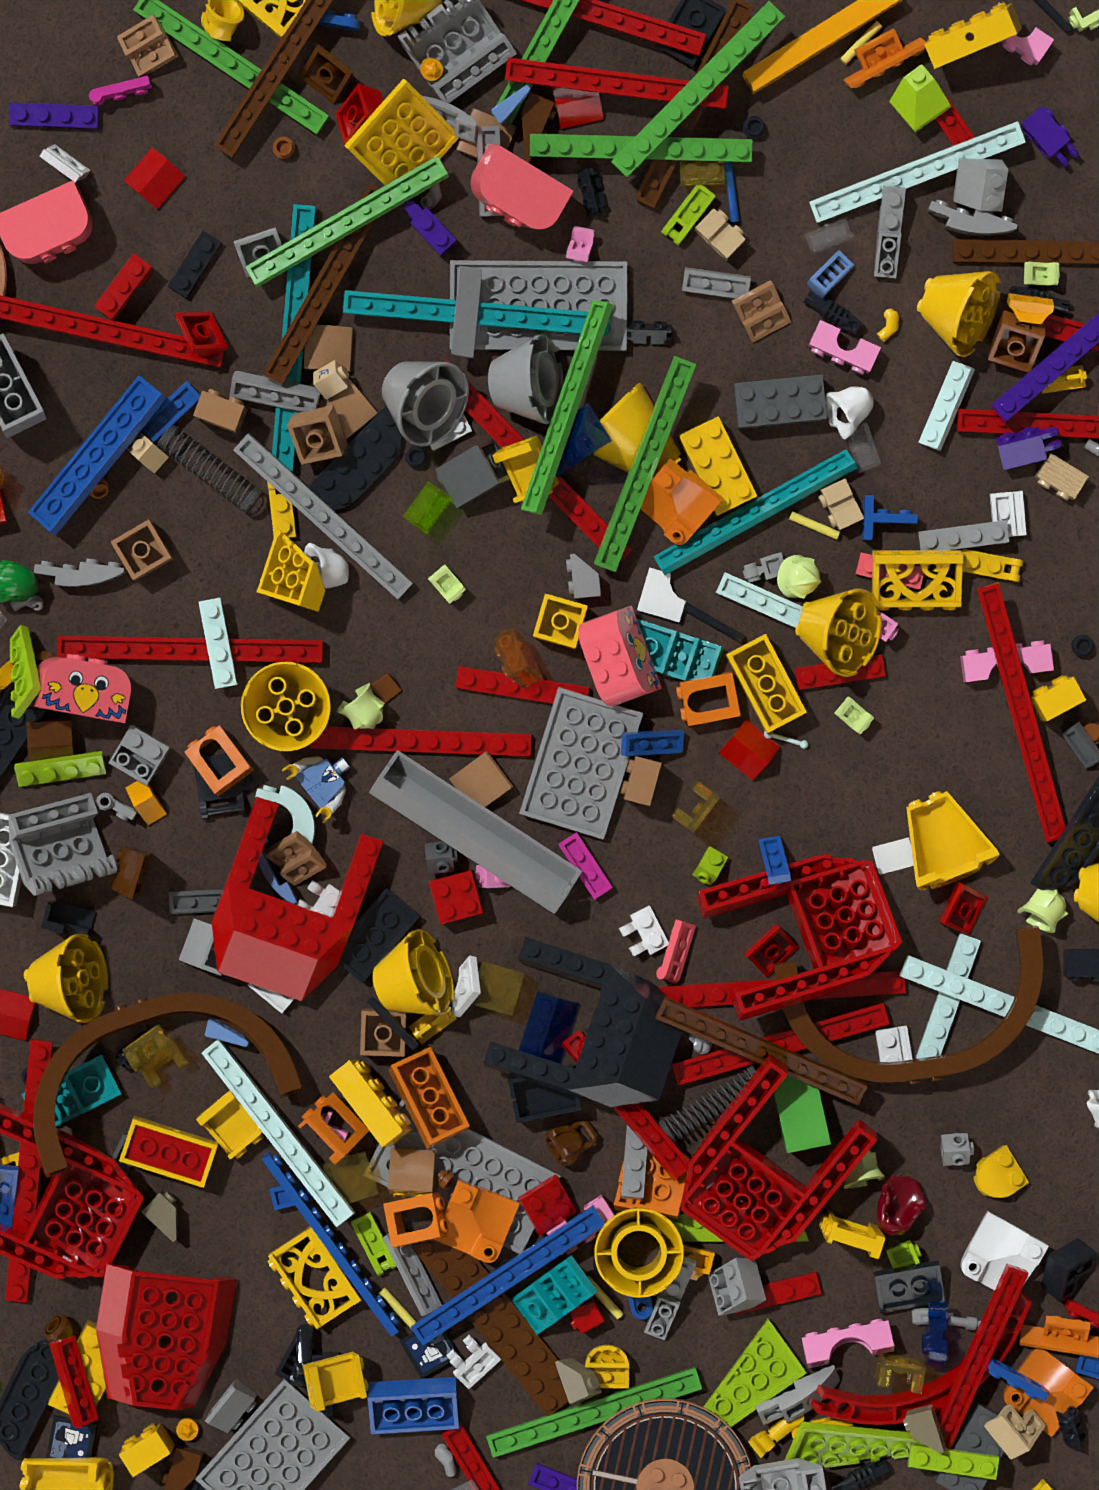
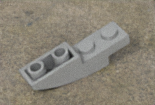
M883 185L874 265V276L896 278L905 187Z
M941 200L932 201L927 210L928 213L947 220L944 229L966 235H1003L1014 232L1018 226L1013 223V219L1007 216H1001V218L994 216L993 211H980L976 209L973 216H970V212L961 208L954 210L948 207V203Z
M86 558V562H80L79 570H76L75 565L63 564V568L54 567V562L41 561V565L35 564L34 573L56 576L54 585L74 587L107 582L125 574L126 568H121L122 563L108 561L107 566L100 565V560Z
M684 1256L681 1270L676 1279L665 1290L658 1293L644 1333L665 1340L697 1260Z
M834 1365L809 1376H804L793 1382L796 1389L755 1406L763 1425L783 1416L786 1423L810 1411L813 1408L811 1405L812 1399H816L818 1402L824 1400L816 1393L818 1384L835 1388L840 1382Z

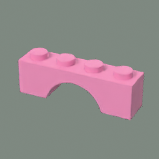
M1044 640L1031 642V647H1023L1022 643L1016 644L1020 663L1026 667L1029 673L1054 670L1050 644H1044ZM992 647L987 648V653L979 654L978 649L965 651L966 655L960 656L963 681L971 682L988 679L992 668L997 664Z
M876 1319L867 1325L856 1323L848 1326V1329L831 1328L827 1330V1333L818 1334V1332L806 1334V1337L802 1338V1345L807 1368L828 1365L834 1350L840 1345L850 1342L863 1345L872 1355L894 1351L889 1321Z

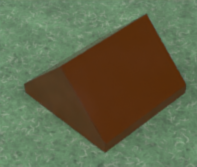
M319 44L315 47L299 75L301 79L333 104L355 78L352 70Z

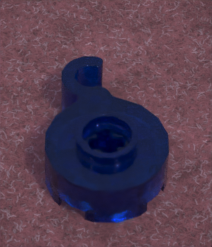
M928 1302V1321L925 1332L922 1333L921 1342L922 1354L925 1355L927 1366H945L947 1340L945 1335H943V1331H947V1302Z

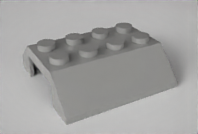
M446 0L444 1L446 9L440 4L426 14L428 22L423 17L419 20L423 28L418 32L411 25L407 28L411 35L403 31L397 36L419 71L422 61L426 58L432 57L441 62L443 66L441 77L435 81L425 80L439 99L446 103L453 101L507 61V58L517 54L506 36L500 32L480 0H458L459 3L455 6L451 1Z
M91 793L8 816L9 843L23 883L34 896L52 891L51 881L56 887L61 889L64 886L68 887L85 882V879L87 881L92 880L93 874L91 869L99 878L105 876V874L117 873L113 855H110L108 858L106 857L93 820L98 811Z
M799 1458L754 1465L739 1476L740 1490H826L822 1465Z

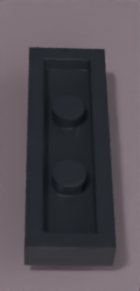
M202 230L169 282L168 287L187 299L222 242Z

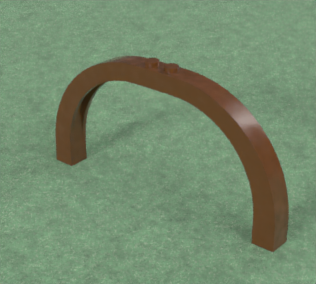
M1035 925L1015 928L1020 965L1019 981L1014 1000L1003 1020L985 1038L958 1052L896 1062L866 1060L849 1054L830 1042L817 1029L803 1002L783 1008L785 1016L793 1031L809 1051L830 1067L846 1075L874 1082L908 1081V1084L920 1083L923 1078H930V1081L941 1080L944 1075L963 1072L989 1061L1010 1045L1023 1030L1036 1006L1043 979V952L1039 927ZM796 961L774 964L776 981L798 974Z
M200 993L170 994L150 1000L142 998L135 1001V1005L129 1007L126 1005L118 1006L113 1009L114 1012L96 1018L73 1033L53 1055L41 1077L35 1097L33 1119L35 1143L46 1178L68 1171L55 1125L56 1100L67 1072L87 1049L104 1038L170 1016L196 1015L208 1017L223 1022L243 1034L254 1044L264 1058L279 1098L300 1092L302 1086L291 1057L282 1041L261 1018L243 1006L225 998Z

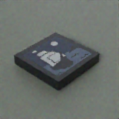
M446 1331L425 1345L421 1344L414 1332L399 1340L421 1379L450 1363L451 1360L447 1357L450 1351L454 1350L458 1354Z
M54 1415L46 1458H91L98 1423L93 1422L78 1428L72 1425L71 1418Z

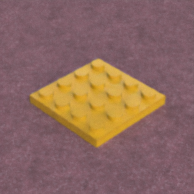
M402 79L344 146L386 186L436 156L441 159L459 137L454 136L455 129L411 84Z

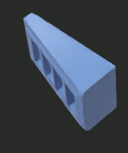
M525 85L492 108L491 111L500 125L505 123L530 93L531 88L529 85Z
M838 250L809 279L807 285L818 296L824 298L854 267V264ZM836 259L845 267L844 270L834 262ZM831 266L839 275L836 276L828 267ZM823 272L832 280L831 283L822 275Z
M208 1019L204 1034L206 1037L244 1047L249 1045L250 1041L245 1036L215 1019Z

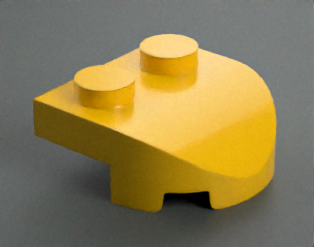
M1003 1145L987 1157L981 1158L976 1164L977 1169L974 1182L977 1189L984 1196L992 1198L1008 1197L1029 1183L1007 1145Z
M601 1345L593 1348L588 1353L585 1360V1368L595 1371L600 1388H629V1360L621 1348L614 1345Z

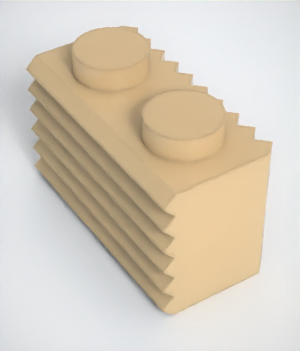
M1051 453L1048 454L1047 459L1043 462L1035 478L1039 479L1037 482L1039 485L1046 489L1051 487L1057 490L1056 495L1066 501L1069 498L1073 500L1077 497L1089 477Z

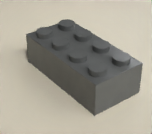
M823 374L734 383L733 385L737 429L817 422L827 419Z
M976 1400L961 1426L951 1449L999 1456L1000 1459L1004 1451L984 1427L986 1422L998 1417L1000 1413ZM936 1471L933 1475L935 1482L949 1490H982L988 1480L987 1478Z

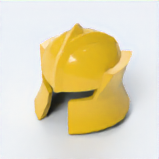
M208 0V4H205L206 11L202 13L201 17L202 27L214 39L231 41V36L237 25L243 20V7L237 0Z

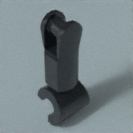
M309 1324L300 1325L296 1331V1363L299 1365H295L291 1371V1385L306 1386L303 1365L312 1362L313 1328Z

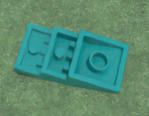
M637 619L656 672L683 681L715 676L724 647Z
M102 1055L67 1072L56 1100V1126L121 1095ZM24 1092V1093H22L21 1095H22L23 1099L25 1100V1092Z
M571 1255L510 1300L537 1335L598 1291Z

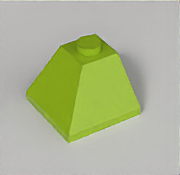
M922 64L903 77L889 101L915 133L951 107L936 80Z

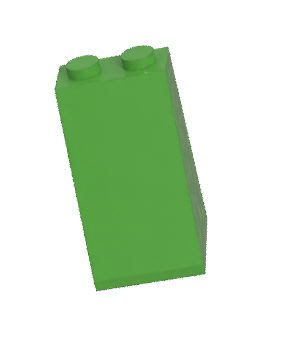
M787 1075L773 1093L786 1152L791 1153L830 1145L831 1142L819 1088Z

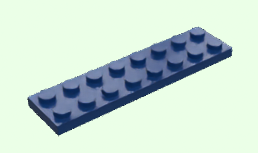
M138 375L28 513L56 536L167 398Z

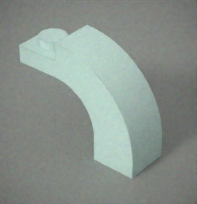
M264 785L263 789L257 788L255 797L277 802L285 806L292 815V833L298 831L313 845L316 828L315 818L305 798L294 789L285 785H281L279 793L276 792V788Z

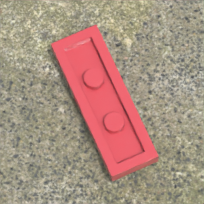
M860 553L855 574L872 578V555ZM879 564V580L889 577L885 564ZM900 564L898 568L902 571L896 572V574H901L907 570V566L905 564ZM914 566L912 572L900 580L906 587L920 590L924 572L921 567Z

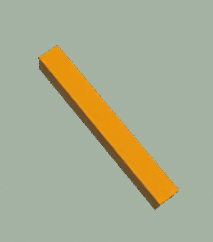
M857 0L745 70L742 77L749 86L752 95H754L903 0Z

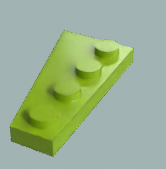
M20 625L10 638V663L14 664L10 677L11 681L15 683V691L11 692V700L15 701V708L11 710V716L18 719L41 690L35 654L31 643L32 639L28 627Z

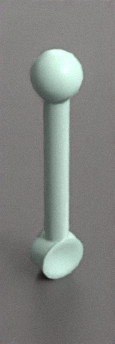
M772 731L769 733L764 732V736L768 739L776 738L800 745L802 749H806L809 745L806 740L798 741L774 734Z

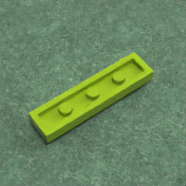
M102 751L17 763L14 767L19 787L106 774Z
M911 1443L907 1465L913 1468L996 1480L999 1456L945 1448L943 1453H938L926 1445Z

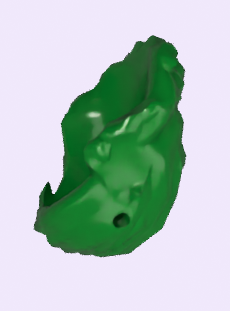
M5 560L0 562V603L9 600L13 602H26L37 593V578L33 571L18 562Z

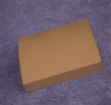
M155 15L148 17L117 36L125 55L130 58L140 78L147 76L178 57L168 35Z
M472 109L470 117L474 119L477 126H500V146L507 150L516 126L507 122L500 125L496 117ZM477 137L475 143L460 138L456 150L477 159Z
M771 280L732 300L733 306L752 343L791 323L785 306L781 302Z
M316 325L305 345L304 369L318 370L336 360L340 366L343 365L348 372H351L353 328Z
M349 378L348 388L327 400L322 397L318 408L334 405L346 439L377 414L376 410Z
M487 751L449 778L456 789L484 807L513 787Z
M298 831L265 850V856L280 867L279 874L294 886L326 868V863L318 851Z
M391 1148L388 1191L432 1193L435 1150Z

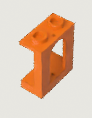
M731 671L684 682L679 681L680 687H676L678 700H683L684 705L680 712L682 721H687L688 726L740 716L733 673ZM725 686L729 707L705 712H694L689 708L688 698L691 693Z
M219 725L218 727L213 726L205 732L206 736L200 740L192 741L187 746L188 749L184 751L217 796L222 795L254 771L250 763L245 760L228 737L225 729ZM213 740H216L236 766L219 780L200 754V750Z
M332 1092L327 1098L324 1095L314 1103L316 1108L314 1110L310 1108L301 1116L304 1120L298 1127L301 1128L307 1123L334 1151L329 1159L335 1165L367 1134L369 1129ZM329 1106L335 1109L355 1130L345 1142L323 1121L321 1117V1109L323 1107Z
M429 1193L383 1204L391 1248L408 1246V1244L440 1237H448L449 1224L444 1217L443 1209L445 1208V1203L440 1193ZM419 1207H426L431 1210L433 1221L428 1228L405 1233L401 1211Z

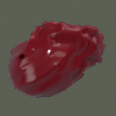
M901 1174L899 1177L892 1175L882 1186V1192L877 1203V1224L887 1235H902L909 1231L912 1224L917 1220L918 1215L926 1207L927 1201L923 1197L920 1184L908 1175L906 1177H903Z

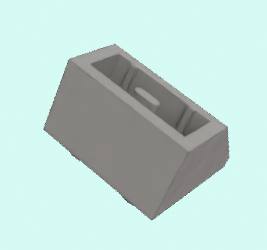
M131 725L110 759L109 764L147 786L172 747L139 727Z
M194 919L179 960L221 976V973L217 972L212 925Z
M734 1258L708 1275L719 1316L753 1308L766 1300L755 1259L750 1261L747 1258Z

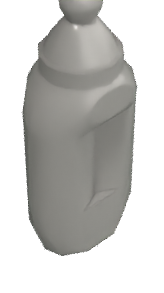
M936 1307L916 1308L912 1310V1323L914 1325H936L945 1321L950 1316L954 1317V1314Z

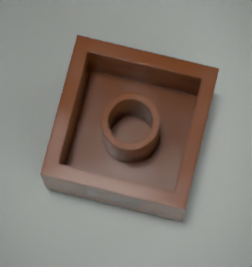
M1004 310L989 346L988 360L1029 373L1044 340L1046 323L1019 322L1015 313Z

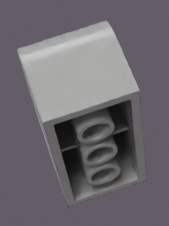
M1 334L0 428L7 439L46 420V416L4 334Z

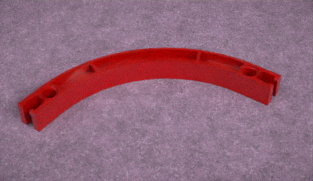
M1020 1292L1017 1303L1010 1314L1012 1319L1006 1323L992 1355L993 1358L1000 1362L1004 1360L1013 1346L1032 1303L1025 1293ZM963 1360L934 1381L905 1392L888 1395L855 1394L818 1384L816 1393L822 1399L829 1398L830 1403H821L816 1399H812L811 1405L818 1414L844 1421L872 1425L903 1423L908 1410L933 1404L937 1413L944 1406ZM988 1367L979 1386L991 1375L988 1373ZM846 1403L844 1407L839 1408L841 1404Z

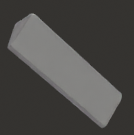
M460 266L451 356L473 358L482 269Z
M235 371L232 377L229 397L305 412L318 409L321 393L316 387L285 381L283 386H280L264 376Z

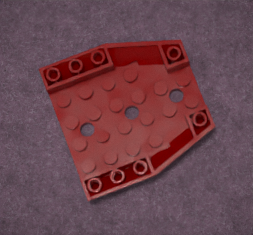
M106 1264L96 1334L107 1398L133 1406L170 1410L195 1407L227 1344L237 1279L219 1276L209 1279L131 1270L128 1266ZM169 1292L177 1293V1299L173 1303L166 1302V1295ZM165 1335L169 1336V1345L165 1347L160 1346L158 1343L159 1339ZM160 1379L163 1381V1387L157 1391L153 1390L151 1387L153 1381Z

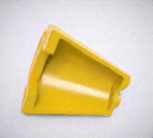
M640 382L634 386L633 390L628 392L578 444L582 449L627 473L630 471L654 409V404L644 386ZM670 434L652 479L670 458L677 464L681 460L678 457L681 453Z
M940 791L928 796L930 800L921 802L918 799L909 803V807H906L915 881L918 890H926V886L929 885L931 889H935L961 880L981 870L980 868L984 862L989 865L1000 855L994 845L947 791L944 793Z
M103 1457L24 1458L21 1464V1470L25 1477L20 1482V1490H112L113 1465L108 1459Z

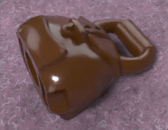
M580 1120L571 1126L551 1128L546 1133L545 1142L557 1163L561 1166H568L577 1161L582 1152L596 1143L598 1135L589 1121ZM580 1126H582L591 1141L584 1142L583 1137L577 1131Z

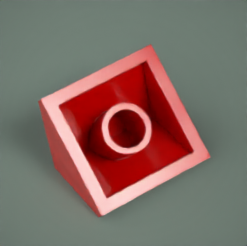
M745 719L719 751V754L753 781L767 766L780 746L772 739L766 738L761 730Z
M956 882L938 921L969 936L988 896Z
M774 923L744 954L768 977L775 971V963L784 962L799 947Z

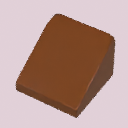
M389 673L371 685L372 690L385 703L402 691Z

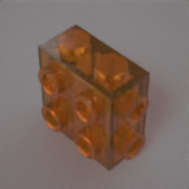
M513 628L502 631L499 636L493 638L496 644L494 647L495 653L503 661L504 665L501 667L507 678L510 677L515 684L518 683L524 689L543 679L529 642Z

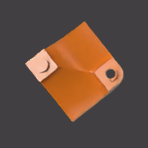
M670 458L651 480L640 509L662 527L664 535L671 542L682 545L690 539L724 498L692 470H689L687 473Z
M647 1149L643 1200L621 1198L622 1165L618 1180L619 1186L614 1202L615 1210L624 1211L632 1208H646L657 1211L666 1217L678 1219L687 1171L674 1181ZM683 1154L686 1157V1159L690 1161L689 1157Z
M458 1178L444 1212V1217L449 1224L448 1237H440L433 1240L465 1252L483 1262H494L501 1252L520 1202ZM486 1248H491L493 1253L491 1255H486L484 1253V1250Z
M1034 1347L1017 1371L1043 1385L1049 1395L1045 1401L1038 1397L1035 1400L1026 1395L1025 1390L1022 1388L1015 1389L1007 1384L1003 1398L1007 1405L1011 1404L1016 1412L1022 1416L1026 1411L1033 1409L1046 1425L1043 1431L1052 1437L1060 1427L1056 1411L1064 1413L1069 1406L1077 1408L1083 1403L1094 1387L1048 1351ZM1014 1394L1019 1395V1399L1017 1401L1012 1400V1396Z

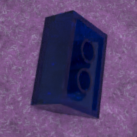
M589 404L584 405L576 413L556 472V478L573 469L612 441Z
M537 990L518 1050L560 1064L564 1052L561 1044L569 1037L579 1003Z

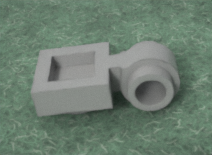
M782 553L760 558L761 566H757L756 562L743 566L744 578L750 583L760 580L762 573H764L765 580L777 577L780 565L784 561Z
M101 793L96 799V804L101 810L113 808V810L117 811L116 816L125 821H128V819L134 820L138 814L137 810L116 800L110 793ZM104 797L108 798L109 804L107 806L104 805L102 802Z

